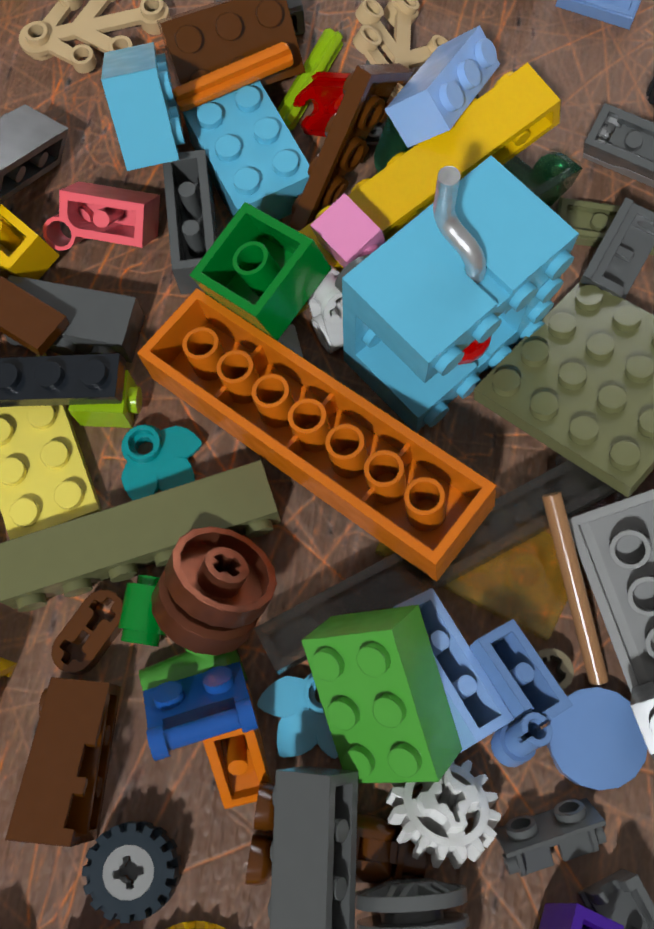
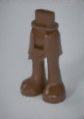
M260 781L253 826L255 830L273 831L274 805L272 793L275 784ZM357 812L356 883H380L388 880L390 877L392 879H402V875L424 878L427 852H424L416 860L412 857L415 844L411 840L399 844L396 840L403 829L401 825L388 824V820L381 817ZM259 834L252 835L246 885H264L272 876L270 847L273 837Z

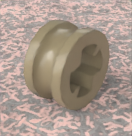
M545 648L537 652L544 664L550 662V659L558 663L555 670L561 675L558 684L562 690L566 689L571 684L574 676V668L570 658L563 651L555 648Z

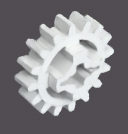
M453 761L439 782L392 783L394 787L391 788L386 798V803L394 807L387 818L388 824L402 826L403 829L396 840L399 844L411 840L415 844L412 857L416 860L424 852L431 854V862L434 868H439L445 857H448L453 868L459 869L467 858L473 862L478 860L485 848H488L495 839L497 833L493 829L501 819V814L490 808L498 799V795L495 792H485L482 787L488 779L485 774L478 775L477 777L470 774L472 768L471 761H465L461 767L455 765ZM422 783L423 788L418 797L412 799L413 789ZM473 818L472 831L466 835L464 830L468 825L467 820Z

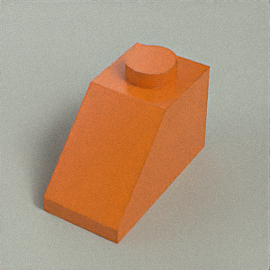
M248 683L246 686L259 729L243 733L241 728L203 740L224 809L257 802L260 781L271 783L259 721Z

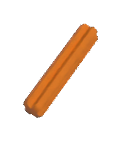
M280 42L173 89L174 99L178 108L186 112L291 67L294 64L293 55L288 44Z

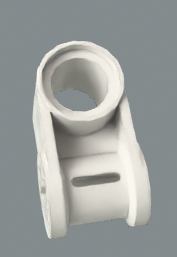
M331 266V270L307 301L312 315L311 321L314 331L325 350L330 354L343 347L342 293L335 286V281L340 273L333 266Z

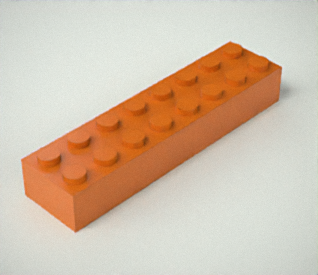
M198 288L193 291L137 352L153 380L436 582L495 507L497 485Z

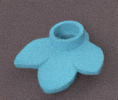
M312 673L305 679L284 676L266 688L258 700L257 706L261 710L281 718L277 730V748L279 756L283 758L302 755L310 751L316 744L331 758L336 759L338 757L322 704L317 702L315 698L317 688Z

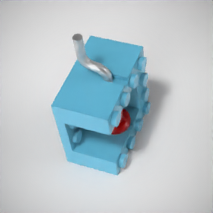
M492 155L461 180V175L457 168L453 166L441 168L437 176L434 202L342 277L344 361L415 432L420 430L425 424L429 427L436 425L449 411L447 405L458 395L464 399L474 391V388L482 381L478 375L483 371L486 372L490 367L494 369L525 336L530 337L545 324L542 319L554 306L551 298L564 283L560 277L574 260L571 251L579 233Z

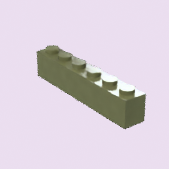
M258 460L0 543V602L18 609L19 612L33 611L47 605L46 599L60 594H64L65 597L79 596L90 592L93 589L92 584L107 579H110L111 582L125 581L139 574L137 569L156 564L158 568L165 567L179 538L192 529L212 526L229 529L241 535L246 534L247 538H257L273 531V525L281 523L262 461Z

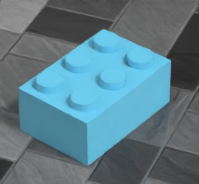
M154 42L104 52L101 81L127 171L179 160L177 145L185 144L179 109L172 92L171 77L165 53L157 54Z
M260 80L183 112L190 142L195 151L205 149L212 182L232 218L244 202L277 220L292 214V206L297 197L303 193L309 179L308 168L310 165Z

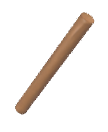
M553 492L542 496L588 681L590 685H602L607 683L609 679L562 493Z

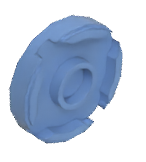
M600 687L579 689L567 695L573 706L547 722V726L551 724L553 736L547 744V748H549L550 756L554 760L553 763L558 771L575 785L593 790L619 788L635 778L646 761L648 748L630 706L631 702L615 691Z

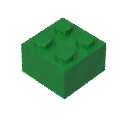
M244 202L189 276L208 296L278 341L331 270V266L313 239Z

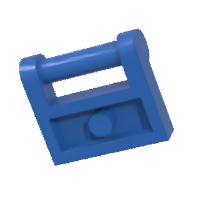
M240 661L226 666L213 667L206 672L177 681H168L143 691L148 728L146 734L154 761L171 757V750L242 728L243 733L259 729Z

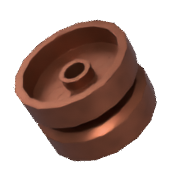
M212 526L192 529L179 538L151 595L152 614L160 629L181 647L194 653L216 656L233 652L247 641L256 626L258 618L263 614L271 601L277 585L275 569L266 553L253 541L229 529Z

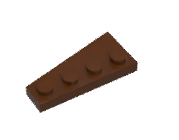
M400 63L357 65L356 69L349 74L343 86L344 97L338 111L330 118L325 128L326 139L321 151L312 160L308 168L309 179L304 191L297 197L292 206L293 216L289 227L297 231L302 230L315 220L316 215L323 208L332 205L344 194L349 185L348 180L344 176L347 172L354 170L359 163H362L370 149L365 139L378 122L384 124L388 117L385 108L389 104L386 102L397 83L403 86L407 84L413 73L411 70Z

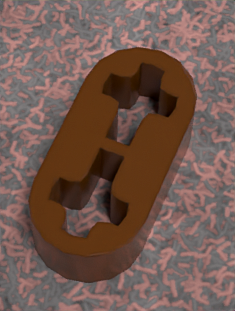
M98 590L91 593L84 600L53 643L51 656L54 664L60 670L73 675H82L91 671L97 665L122 630L118 626L123 599L118 594L110 590ZM114 601L111 610L116 614L111 622L105 619L101 620L93 631L92 628L100 617L95 611L96 607L100 603L108 606ZM89 634L90 636L82 646V651L86 654L82 662L72 660L68 663L71 656L66 650L70 643L79 645Z

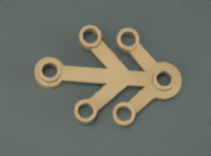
M59 0L42 21H34L23 27L19 34V43L22 50L35 60L43 61L55 56L73 65L77 72L89 73L95 69L97 64L91 47L104 53L133 46L132 41L127 36L119 35L111 38L103 33L141 25L146 33L159 35L161 32L157 20L170 17L169 8L163 0H142L139 8L100 16L107 6L116 0H90L72 23L61 25L71 11H75L82 6L83 0ZM77 39L85 44L71 47L64 42ZM83 57H88L85 60L79 61Z
M363 0L355 12L356 18L362 26L353 38V44L359 52L365 55L370 64H389L378 50L380 45L392 64L400 63L408 69L418 67L425 63L438 46L448 42V40L440 35H434L426 46L410 50L411 25L419 14L418 8L420 4L418 0H390L384 11L377 1ZM383 15L394 27V39L380 21ZM397 83L386 103L389 104L404 86Z

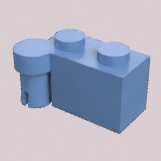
M512 619L478 638L469 647L515 719L498 729L491 739V749L495 758L501 764L515 768L529 761L535 755L536 749L546 746L551 741L553 736L551 724L543 729L540 727L572 707L573 704L515 620Z

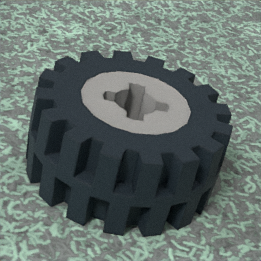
M131 821L110 828V830L102 833L95 840L96 844L89 848L86 854V858H88L87 865L83 866L82 876H86L87 884L83 886L85 895H91L93 901L90 905L95 911L101 909L104 912L103 917L110 921L118 919L120 923H131L132 921H141L150 917L171 899L175 893L176 885L180 881L179 866L182 863L181 855L178 856L175 849L178 846L174 839H170L166 835V830L162 827L154 826L151 822ZM123 875H127L130 879H132L133 885L131 884V880L127 879L126 876Z

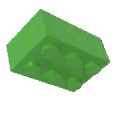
M419 605L329 617L301 641L342 770L358 771V784L439 782L461 752L462 746Z

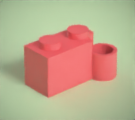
M78 181L59 190V214L47 219L44 223L43 237L50 247L58 251L67 250L83 241L84 238L143 248L158 237L160 195ZM60 222H64L69 227L71 238L63 234Z

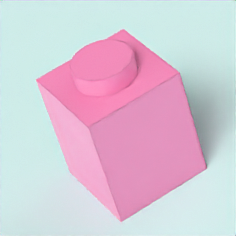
M345 193L310 224L319 243L343 268L356 258L373 253L386 242L382 230Z

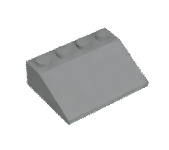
M654 489L568 519L573 541L631 693L632 687L654 681Z

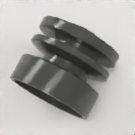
M402 878L384 881L375 887L356 891V909L380 913L357 920V929H466L470 926L468 914L457 911H444V909L461 906L468 902L466 886L457 883H445L434 878Z

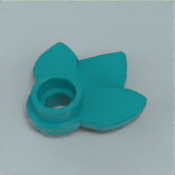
M144 424L130 429L124 436L121 445L122 454L127 461L121 475V480L128 496L132 500H137L155 494L158 489L165 491L195 481L193 468L187 458L193 456L201 448V440L192 431L181 426L159 430L155 426ZM150 442L153 444V448L149 453H138V448L142 443Z

